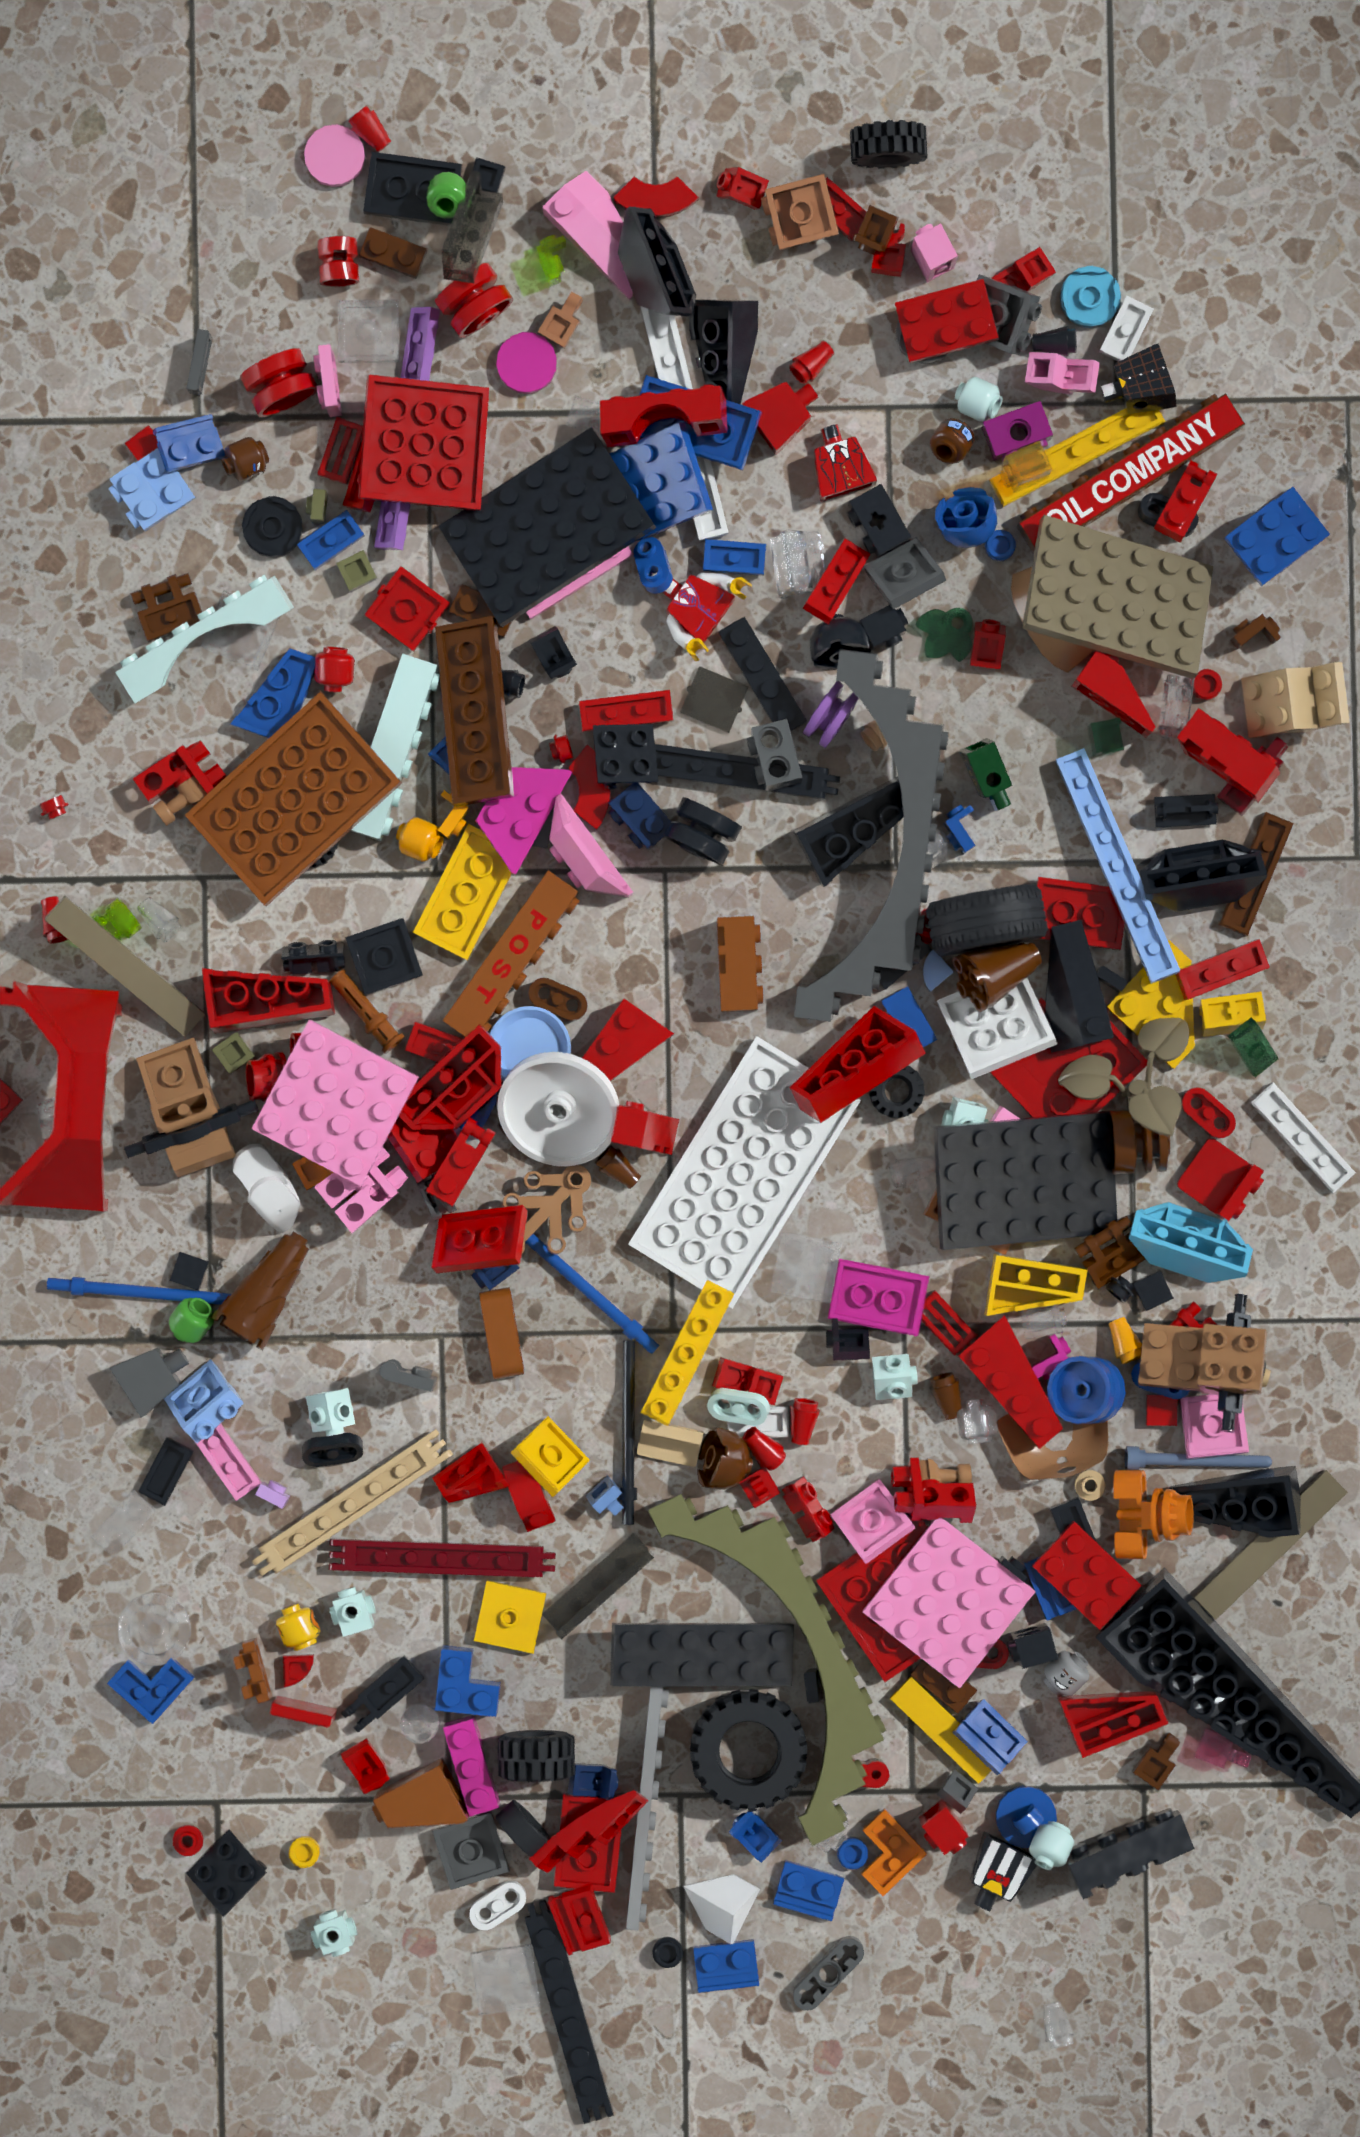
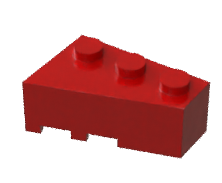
M1200 708L1197 709L1177 736L1184 754L1257 803H1259L1280 774L1277 765H1275L1277 763L1275 758L1264 751L1259 753L1251 747L1252 744L1247 739L1238 734L1236 736L1223 723L1212 718Z
M1154 1691L1057 1696L1082 1758L1168 1724L1159 1698Z

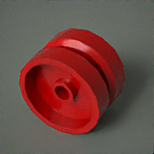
M482 263L465 272L450 283L435 299V304L444 316L454 315L450 324L459 338L467 337L482 329L502 314L513 302V297L505 285L494 286L498 277L489 263Z
M300 348L288 349L273 354L253 364L240 375L246 391L257 393L251 402L259 417H267L286 411L309 399L317 392V385L312 374L302 372L307 363Z

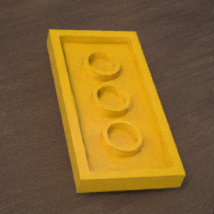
M470 824L467 825L413 931L414 934L467 961L512 875L482 830Z

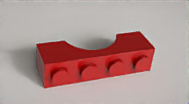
M703 385L699 388L688 390L677 388L665 393L645 392L639 396H614L609 400L600 401V432L607 448L637 444L641 434L649 425L665 418H676L685 421L693 428L697 436L727 433L726 398L720 386Z

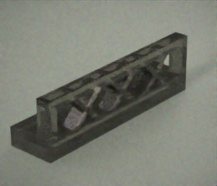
M471 171L465 186V198L459 202L441 250L445 280L474 283L503 205L502 193L482 191L481 175L477 171Z
M633 1532L547 1608L542 1615L555 1628L556 1634L562 1640L654 1558V1554Z

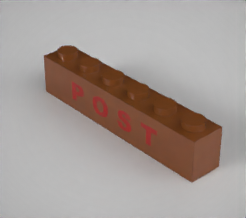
M548 870L442 1021L464 1036L479 1024L489 1032L492 1025L488 1022L494 1013L499 1016L510 1002L506 996L512 988L518 990L527 978V975L523 973L530 963L534 966L545 952L541 947L546 939L553 940L562 928V925L558 922L565 913L570 916L579 904L580 900L576 898L579 892Z

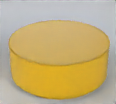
M309 1836L296 1838L289 1848V1858L299 1868L313 1866L320 1855L319 1844Z

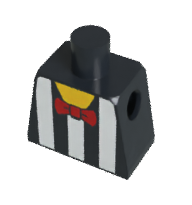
M984 1831L970 1877L971 1883L981 1888L974 1904L984 1910L991 1911L997 1897L1011 1902L1037 1867L1035 1864L1036 1859L1030 1853Z

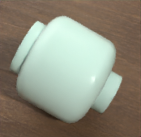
M972 377L966 383L962 382L955 393L959 412L980 422L994 418L1002 404L999 388L978 377Z
M1049 1821L1048 1824L1040 1825L1037 1828L1029 1847L1030 1854L1036 1859V1865L1046 1870H1052L1053 1867H1062L1066 1864L1074 1845V1839L1070 1835L1071 1831L1069 1828L1054 1821Z

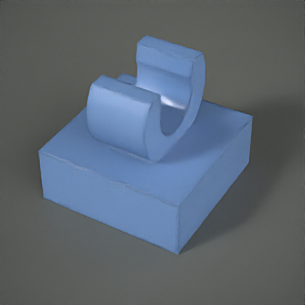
M608 1475L586 1495L591 1506L599 1514L608 1508L616 1516L624 1508L617 1499L622 1492Z

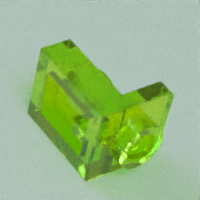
M551 235L540 240V245L536 246V255L550 287L561 283L560 273L564 272L558 254L553 256L552 253L566 248L564 236L557 238L556 235Z

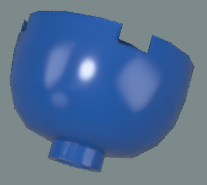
M975 487L961 488L953 491L954 496L947 501L943 498L939 502L935 510V520L946 541L956 547L972 548L985 543L993 535L997 526V508L992 496L989 497L985 490Z

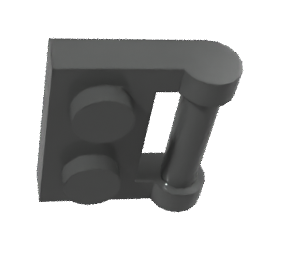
M390 1359L380 1367V1375L385 1380L429 1392L435 1389L438 1377L431 1376L433 1371L431 1369L415 1366L412 1370L402 1368L401 1363L396 1359Z

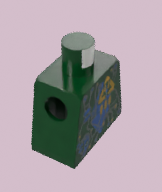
M985 738L959 750L979 796L983 798L989 797L994 811L1011 805L1005 789L1011 787L1012 783L995 742ZM990 773H993L995 776L994 781L988 784L986 778Z

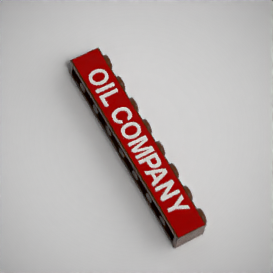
M1225 393L1219 398L1216 394H1213L1200 403L1202 406L1200 410L1193 414L1190 410L1184 412L1174 419L1176 425L1168 430L1164 426L1160 427L1149 435L1151 440L1140 446L1138 442L1123 451L1125 456L1116 462H1114L1113 458L1107 460L1097 467L1099 473L1091 478L1087 474L1080 477L1071 484L1072 490L1064 495L1060 490L1045 500L1047 505L1037 511L1035 507H1032L1019 517L1022 521L1018 523L1017 529L1032 553L1034 554L1039 521L1043 515L1086 527L1184 466L1190 460L1195 459L1240 431L1245 423L1227 394Z

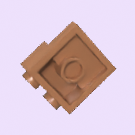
M824 174L765 189L766 197L761 198L765 216L771 215L774 227L769 228L772 245H779L781 251L839 235Z

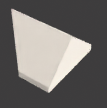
M734 1874L683 1886L705 1929L729 1944L734 1943L760 1891L756 1886Z

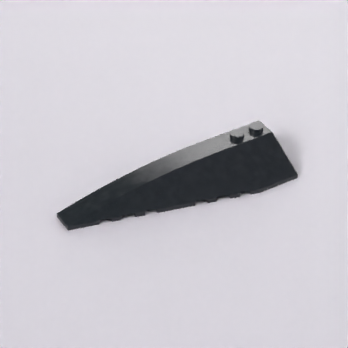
M1165 1567L1142 1586L1096 1635L1100 1643L1139 1683L1145 1687L1149 1686L1170 1703L1174 1702L1185 1709L1186 1713L1195 1719L1199 1718L1210 1725L1211 1729L1253 1756L1256 1755L1267 1762V1765L1276 1771L1280 1770L1291 1777L1301 1787L1304 1788L1305 1786L1316 1793L1320 1799L1348 1817L1352 1818L1360 1811V1780L1268 1676Z

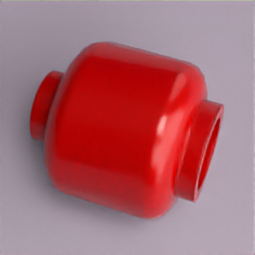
M323 647V651L315 656V681L324 685L325 691L342 692V686H348L353 683L354 657L348 653L347 648Z

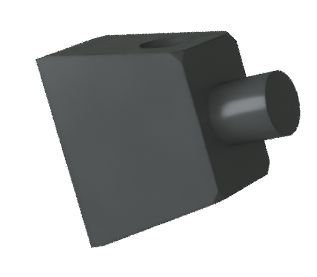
M158 1347L111 1367L110 1370L139 1416L144 1417L182 1384L176 1372L187 1366L189 1361L180 1348L165 1357Z

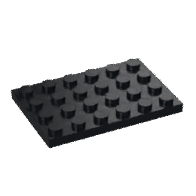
M592 427L482 497L481 510H462L438 526L501 627H504L656 528Z
M1109 1111L933 1127L940 1249L952 1250L1084 1237L1090 1234L1094 1236L1106 1229V1224L1113 1220L1117 1222L1116 1179L1112 1173V1169H1115L1113 1123Z

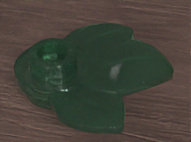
M952 608L945 612L933 609L923 614L917 620L916 627L929 634L925 643V656L927 658H940L950 652L955 660L961 662L970 653L972 641L969 632L973 626V619L967 610ZM954 618H960L963 621L961 628L956 629L952 626Z

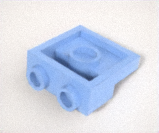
M158 448L111 477L110 481L113 485L108 488L118 503L124 500L130 509L126 515L135 529L141 526L145 532L196 498L177 470L166 473Z
M211 1359L164 1399L182 1429L196 1443L211 1437L214 1429L225 1419L233 1418L237 1414L238 1408L244 1404L236 1390L229 1384L218 1366Z

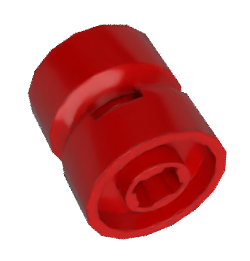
M332 236L319 239L317 241L318 258L323 261V264L319 266L320 284L327 287H345L358 284L359 268L358 264L354 262V259L358 257L357 239L349 236ZM333 258H342L343 260H333Z

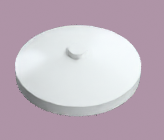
M545 1052L522 1060L508 1073L498 1095L497 1111L504 1133L522 1153L538 1162L552 1166H575L596 1158L609 1146L619 1100L612 1083L606 1075L589 1061L568 1053Z

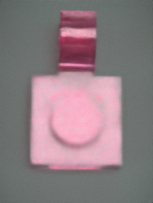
M1206 1727L1194 1755L1195 1758L1223 1769L1227 1760L1247 1768L1252 1756L1232 1748L1233 1742Z

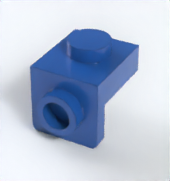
M962 805L957 806L946 814L949 819L944 822V826L950 833L946 836L948 842L955 851L960 849L963 854L976 846L960 823L961 819L974 811L971 805L965 809Z
M752 1811L740 1814L734 1820L733 1827L729 1830L732 1837L738 1839L761 1863L783 1841L759 1815Z

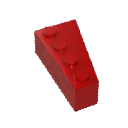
M1004 1315L958 1357L1032 1442L1041 1449L1063 1427Z

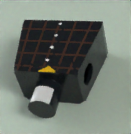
M1159 343L1117 362L1114 365L1116 381L1100 386L1105 403L1122 399L1125 409L1129 414L1177 407L1175 389Z

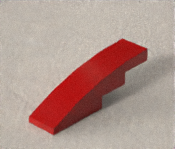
M632 1790L602 1803L578 1817L552 1836L529 1858L530 1861L537 1868L549 1873L566 1854L578 1859L595 1840L607 1845L648 1802V1799L637 1791Z

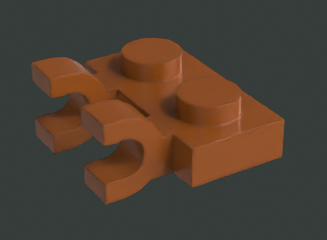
M257 1638L246 1640L242 1643L243 1649L239 1650V1655L233 1657L236 1670L248 1667L251 1679H247V1685L241 1687L244 1700L256 1696L257 1703L269 1701L272 1698V1693Z

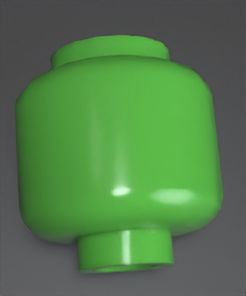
M451 172L437 174L430 181L426 199L430 211L442 218L458 216L464 210L468 191L465 181L459 175Z
M201 1298L183 1299L169 1317L170 1330L175 1338L182 1342H199L214 1323V1320L211 1318L213 1312L211 1306Z

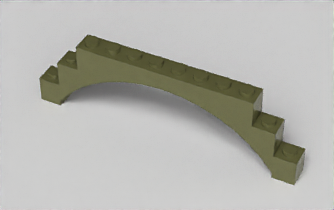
M682 1494L648 1510L661 1538L671 1535L691 1540L715 1549L737 1561L767 1585L792 1614L808 1642L817 1665L823 1689L826 1715L825 1745L821 1769L806 1811L797 1817L812 1846L846 1830L843 1822L847 1821V1817L841 1805L837 1804L834 1806L832 1801L865 1785L862 1779L867 1776L864 1767L859 1759L854 1761L852 1756L885 1740L882 1733L886 1729L880 1716L876 1715L873 1717L868 1705L872 1704V1700L866 1688L862 1687L859 1689L854 1677L859 1674L851 1659L846 1661L841 1652L845 1645L838 1631L832 1633L827 1624L831 1617L824 1603L818 1605L813 1595L818 1591L811 1576L804 1577L799 1567L804 1562L797 1548L791 1550L786 1538L790 1537L784 1521L777 1522L776 1518L773 1517L742 1533L739 1527L744 1525L737 1509L731 1511L728 1505L695 1521L693 1516L697 1514V1511L690 1497L684 1499Z

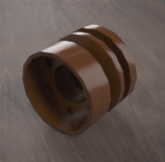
M1129 1110L1109 1111L1113 1123L1115 1169H1112V1173L1114 1175L1134 1173L1136 1160L1141 1159L1145 1173L1151 1172L1152 1159H1155L1157 1172H1166L1170 1155V1136L1153 1132L1139 1123H1134Z

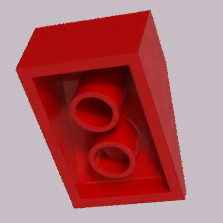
M1096 650L1071 687L1147 738L1156 726L1123 666L1118 664L1120 659L1117 656Z

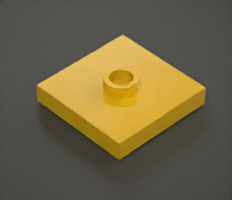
M549 1416L510 1452L552 1497L590 1461Z
M487 1580L474 1641L534 1654L547 1593Z

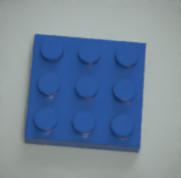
M685 422L674 424L639 440L637 444L627 445L609 453L656 527L637 541L656 535L713 510Z

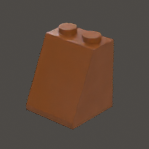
M443 1757L377 1791L373 1800L374 1805L372 1806L373 1813L378 1822L384 1821L387 1828L463 1824L469 1819L464 1797Z

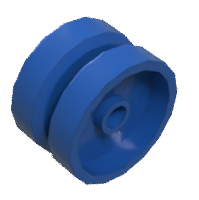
M1093 1356L1070 1357L1062 1361L1050 1374L1047 1385L1048 1400L1054 1412L1063 1420L1075 1424L1106 1422L1120 1410L1126 1394L1124 1378L1119 1369L1109 1360Z

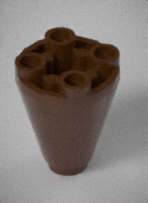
M1019 943L969 951L953 957V964L960 980L956 984L957 990L963 999L969 998L979 1012L987 1010L1031 975L1037 966L1041 965L1040 952L1033 943Z

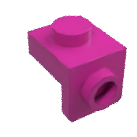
M1054 1333L1048 1336L1056 1353L1031 1366L1037 1378L1043 1376L1044 1380H1048L1055 1367L1068 1358L1067 1354L1071 1353L1064 1337L1057 1338Z

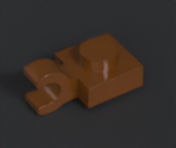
M1168 1732L1158 1750L1149 1746L1133 1769V1773L1159 1790L1176 1766L1169 1758L1181 1743L1179 1739Z

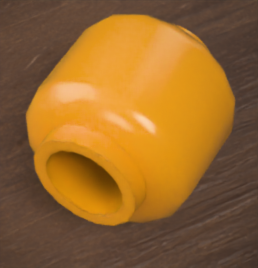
M418 817L410 819L407 823H402L396 833L401 853L421 862L437 857L442 848L444 838L438 831L439 827Z

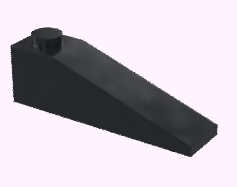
M696 299L693 313L689 316V332L691 340H696L699 357L695 358L697 368H702L704 385L720 386L726 400L741 405L758 334V301Z
M1082 920L1051 927L1044 1015L1056 1038L1057 1045L1049 1047L1050 1052H1059L1114 1038Z

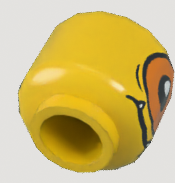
M299 1603L281 1610L283 1616L277 1619L276 1627L285 1647H293L294 1651H298L317 1643L316 1637L319 1636L321 1631L311 1608H300Z

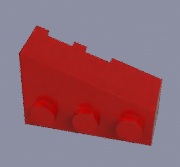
M624 998L582 1058L600 1069L611 1082L671 1038L674 1033Z
M626 1101L625 1106L618 1105L611 1142L672 1155L679 1119L644 1111L645 1105L636 1102Z

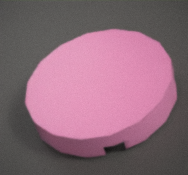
M327 125L315 131L308 139L304 150L305 164L310 174L319 183L330 187L345 186L351 183L362 172L365 163V151L360 138L351 129L341 125Z

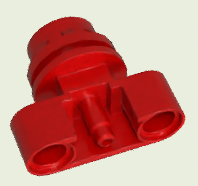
M302 1032L291 1033L289 1041L290 1055ZM282 1051L276 1052L274 1056L268 1053L258 1060L247 1061L246 1087L251 1101L253 1099L263 1102L267 1101L287 1062Z

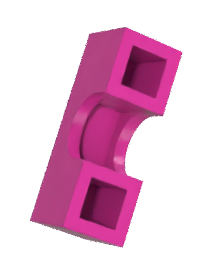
M475 1715L445 1723L443 1730L469 1817L499 1808V1796L492 1773L489 1772L482 1746L483 1742Z

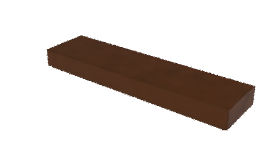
M1264 812L1249 849L1252 850L1254 848L1261 851L1267 879L1237 902L1227 903L1219 921V926L1248 936L1294 823Z

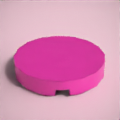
M521 332L512 335L501 345L497 354L496 367L501 380L509 389L518 393L532 394L542 390L551 383L556 373L557 357L553 346L546 338L536 333Z

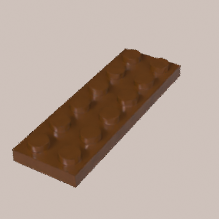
M490 616L436 626L435 632L452 803L458 807L514 797L497 620Z

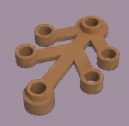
M581 1165L569 1166L562 1174H540L537 1171H530L525 1175L523 1183L529 1190H536L540 1186L560 1187L552 1196H519L516 1193H509L503 1198V1207H508L506 1204L507 1198L514 1197L517 1200V1205H523L526 1209H539L526 1223L522 1253L525 1250L524 1242L548 1217L549 1240L547 1241V1249L555 1255L564 1251L566 1242L562 1237L561 1204L569 1195L571 1217L568 1219V1227L576 1233L585 1229L587 1220L583 1215L582 1194L589 1189L591 1176L589 1171ZM577 1174L581 1177L580 1185L571 1183L570 1178L572 1175ZM530 1175H535L538 1178L539 1182L536 1186L528 1184L527 1178ZM578 1217L582 1220L583 1225L581 1228H574L572 1226L573 1218ZM557 1239L561 1242L562 1247L560 1250L556 1251L551 1248L552 1240Z

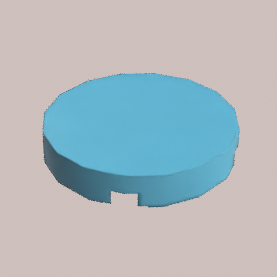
M1086 266L1075 270L1063 283L1060 293L1061 308L1066 317L1076 325L1086 328L1099 327L1110 321L1117 312L1121 300L1120 287L1116 279L1105 269L1095 266Z

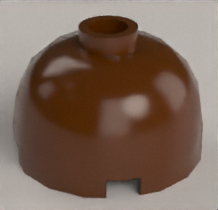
M715 1427L716 1431L710 1430L702 1443L698 1459H704L703 1470L697 1469V1476L702 1487L726 1490L738 1485L745 1475L750 1473L753 1459L750 1457L749 1448L741 1436L731 1430Z

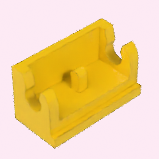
M1262 991L1200 1000L1199 1015L1202 1016L1201 1030L1203 1037L1262 1030L1265 1026L1266 1015Z

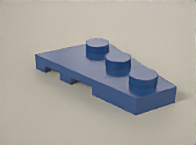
M289 648L267 676L265 682L249 699L247 705L234 718L231 725L270 738L302 709L314 676L315 657Z

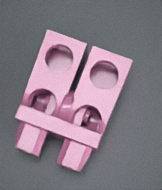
M383 1147L362 1186L333 1172L314 1187L332 1209L354 1191L357 1192L334 1211L351 1233H354L399 1193L397 1190L408 1179L399 1166H396L387 1175L381 1172L378 1166L390 1157Z

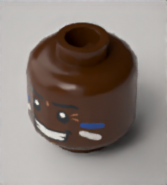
M246 437L227 445L225 448V458L221 461L228 476L233 475L238 481L242 482L263 474L266 470V464L269 463V456L260 440L256 441L252 437Z

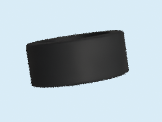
M512 1800L496 1815V1819L503 1830L529 1857H532L550 1839V1836L540 1823L516 1800Z

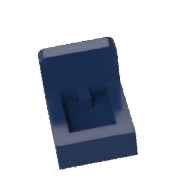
M516 1264L474 1269L475 1272L471 1276L481 1289L487 1286L489 1290H492L520 1267Z
M575 1763V1775L569 1777L567 1794L572 1796L601 1797L611 1800L614 1798V1793L618 1788L617 1770L604 1764Z

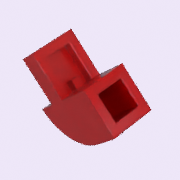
M519 1461L502 1466L505 1479L509 1484L508 1488L527 1532L555 1522L556 1519L543 1487Z

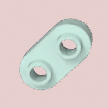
M729 1388L716 1389L711 1394L707 1404L708 1411L714 1418L751 1426L762 1424L770 1411L769 1402L764 1396L758 1393ZM721 1399L727 1400L729 1404L723 1403ZM751 1404L756 1405V1406H758L759 1408H758V1409L753 1408V1407L751 1406Z

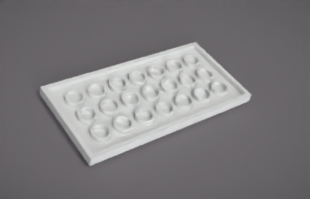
M756 1036L628 1245L701 1290L705 1282L709 1280L735 1293L729 1304V1307L733 1309L861 1100H855L822 1123L818 1122L800 1110L789 1088L809 1068Z

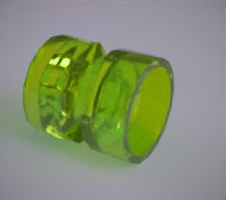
M119 897L105 907L103 915L97 913L92 917L108 932L110 931L105 925L111 921L117 929L112 935L121 943L123 937L130 939L143 929Z

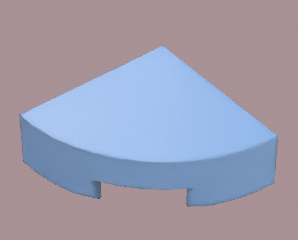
M934 950L929 953L923 966L924 983L929 992L953 973L952 969Z

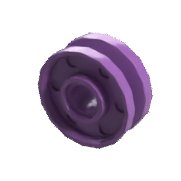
M836 681L831 690L822 699L802 732L809 738L818 728L823 730L824 732L819 742V745L823 748H826L840 731L859 699L854 692L845 700L839 698L844 684L840 681Z

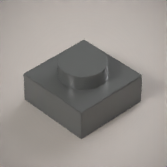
M953 1770L948 1775L937 1795L961 1814L967 1809L979 1788L957 1770Z

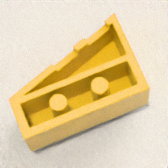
M994 1254L984 1315L991 1316L1012 1311L1082 1301L1087 1269Z

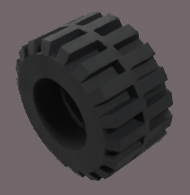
M525 1730L505 1733L498 1737V1776L517 1782H548L564 1780L575 1775V1736L556 1730Z

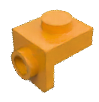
M444 790L441 793V797L453 805L452 793L449 794ZM453 805L454 808L438 829L447 839H450L452 835L458 837L465 828L467 822L464 818L470 811L466 805L458 807Z

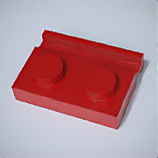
M591 1885L564 1892L557 1897H549L548 1904L568 1956L579 1950L583 1952L610 1944L611 1936Z

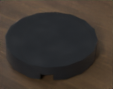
M269 496L257 500L250 505L244 514L242 530L244 538L251 549L259 555L275 558L282 557L295 549L301 541L303 523L302 517L292 503L284 498Z

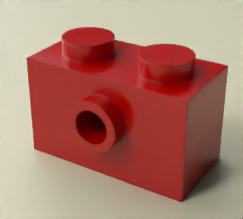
M940 1799L918 1817L921 1826L926 1831L923 1836L934 1850L938 1847L944 1855L949 1852L955 1854L967 1844L965 1839L969 1835L965 1826L943 1799Z

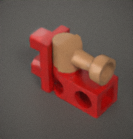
M201 740L187 748L182 745L176 751L133 778V781L151 804L173 787L179 792L167 804L164 801H159L152 806L166 826L175 821L174 813L190 804L196 805L227 777L218 763L204 773L198 766L201 761L211 755Z
M919 1457L909 1459L908 1466L892 1467V1487H907L908 1490L907 1492H895V1512L910 1513L911 1521H921V1518L925 1520L959 1518L960 1523H972L976 1510L974 1484L971 1483V1465L958 1464L956 1470L940 1469L931 1459L919 1461Z

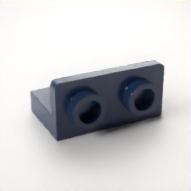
M632 783L614 800L612 799L608 802L611 807L608 814L619 826L624 823L630 829L631 833L628 837L638 849L644 846L649 851L664 838V834L670 822H672L639 783Z

